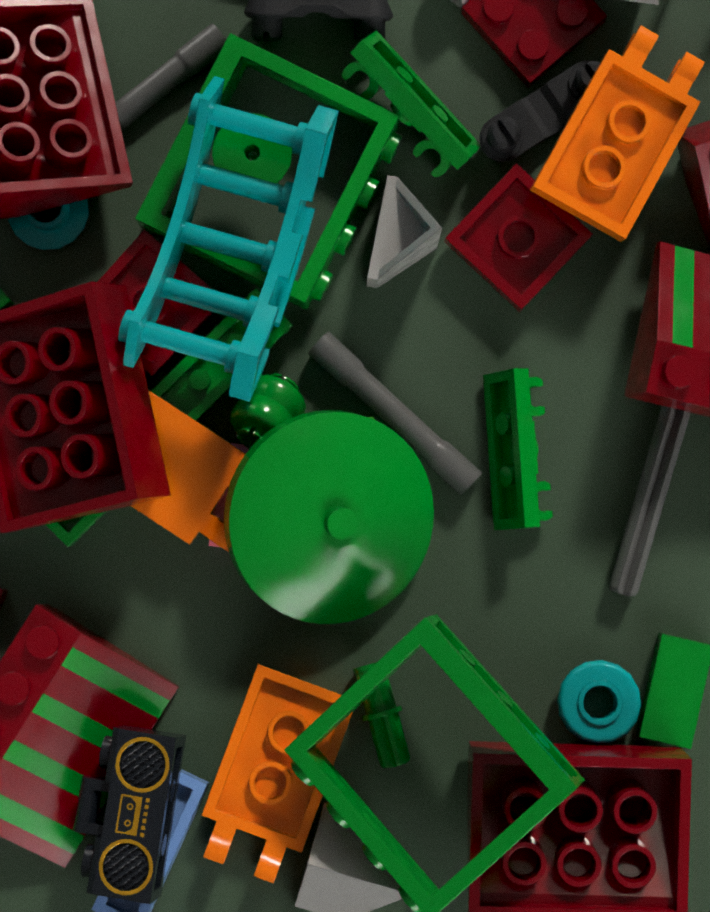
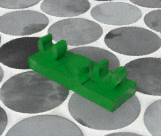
M377 30L361 40L350 52L356 60L345 67L342 72L343 79L346 81L357 71L366 73L370 84L360 97L368 100L383 89L385 91L384 94L391 101L390 107L393 113L399 115V120L407 126H414L419 133L422 131L426 135L415 146L412 154L417 158L426 149H434L440 154L441 162L431 172L434 177L443 175L451 165L458 170L481 147L475 137Z
M512 368L483 375L494 531L540 527V521L551 519L553 511H541L538 505V492L551 490V484L546 481H537L536 474H538L537 457L539 448L535 435V421H532V417L543 415L545 407L531 405L530 389L543 386V380L539 377H529V368Z

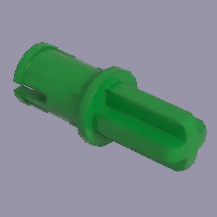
M377 662L352 669L356 680L358 681ZM388 678L363 702L366 715L361 716L362 721H368L379 764L385 769L398 767L410 761L409 750L398 714L403 708L402 705L396 706Z

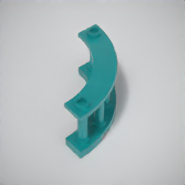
M214 76L202 94L196 92L191 101L188 124L193 125L194 130L174 211L144 292L135 310L127 309L122 318L118 340L125 343L123 365L134 368L146 343L224 365V371L232 374L228 396L250 402L270 354V349L265 348L273 326L280 327L299 269L316 209L306 206V202L313 201L318 177L324 178L339 111L318 105L308 123L300 122L298 126L220 105L225 79ZM216 127L291 147L292 154L299 155L294 182L286 181L285 185H280L209 165L208 160ZM202 185L278 206V212L285 214L278 241L269 240L268 244H263L193 224L192 220ZM184 245H192L261 265V271L267 272L260 296L251 295L250 299L247 300L174 279ZM165 299L242 320L243 327H247L241 342L233 340L231 344L161 325L156 323Z

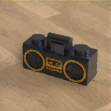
M123 725L113 727L112 736L106 735L104 737L99 754V766L106 769L105 778L82 776L73 827L75 832L97 835L95 843L86 846L81 864L82 877L89 878L87 893L151 904L161 897L186 735ZM101 791L108 792L104 822L97 821Z

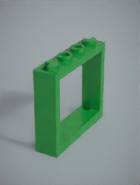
M229 33L199 93L202 94L214 76L224 78L220 105L227 106L246 68L249 67L375 129L299 280L294 281L288 302L307 311L312 299L320 302L325 291L330 286L334 274L328 272L327 269L335 253L344 256L355 236L357 227L350 225L358 207L360 206L367 210L378 190L380 181L374 179V176L382 160L390 164L396 155V150L403 138V135L397 133L399 115ZM188 116L135 217L142 230L145 229L148 233L163 240L165 239L171 220L170 217L177 201L191 145L194 126L188 124ZM184 245L183 250L260 288L263 287L267 272L261 271V265L192 245Z
M437 614L421 620L284 749L293 760L290 764L294 773L306 785H315L328 801L326 808L332 818L342 827H350L364 843L362 850L367 859L379 870L384 871L386 869L400 885L398 891L401 898L414 912L442 911L571 795L585 780ZM421 647L424 648L549 789L440 889H438L316 747Z

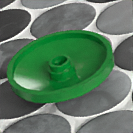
M340 410L313 411L297 415L276 425L259 438L244 455L236 468L229 485L224 507V531L228 551L237 572L246 585L259 598L282 614L297 620L317 624H337L360 619L374 613L396 598L413 579L424 560L431 540L434 520L431 486L426 471L413 449L402 437L386 425L359 414Z

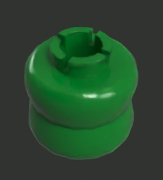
M278 373L261 375L250 402L240 399L233 406L230 422L236 431L237 439L250 449L259 438L276 425L305 413L306 404L304 398L298 391L297 384L290 378L285 376L283 380L281 379L282 374Z

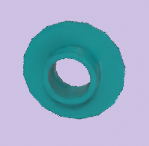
M88 199L62 205L59 216L51 222H39L34 214L8 218V221L15 235L27 245L41 250L60 249L74 242L84 230L89 216Z
M604 660L584 662L572 669L562 681L557 697L559 716L567 730L578 739L596 745L613 743L627 735L637 722L641 708L639 688L631 674L618 664ZM594 687H606L613 696L614 703L611 711L599 718L589 716L584 709L583 703L586 693Z

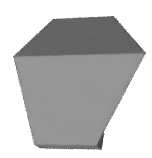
M387 175L367 276V287H380L438 247L442 227L403 182L395 176Z
M325 802L295 907L312 912H370L401 900L402 898L398 891L400 885L386 869L384 871L379 870L367 859L362 850L364 843L350 827L344 828L332 818Z

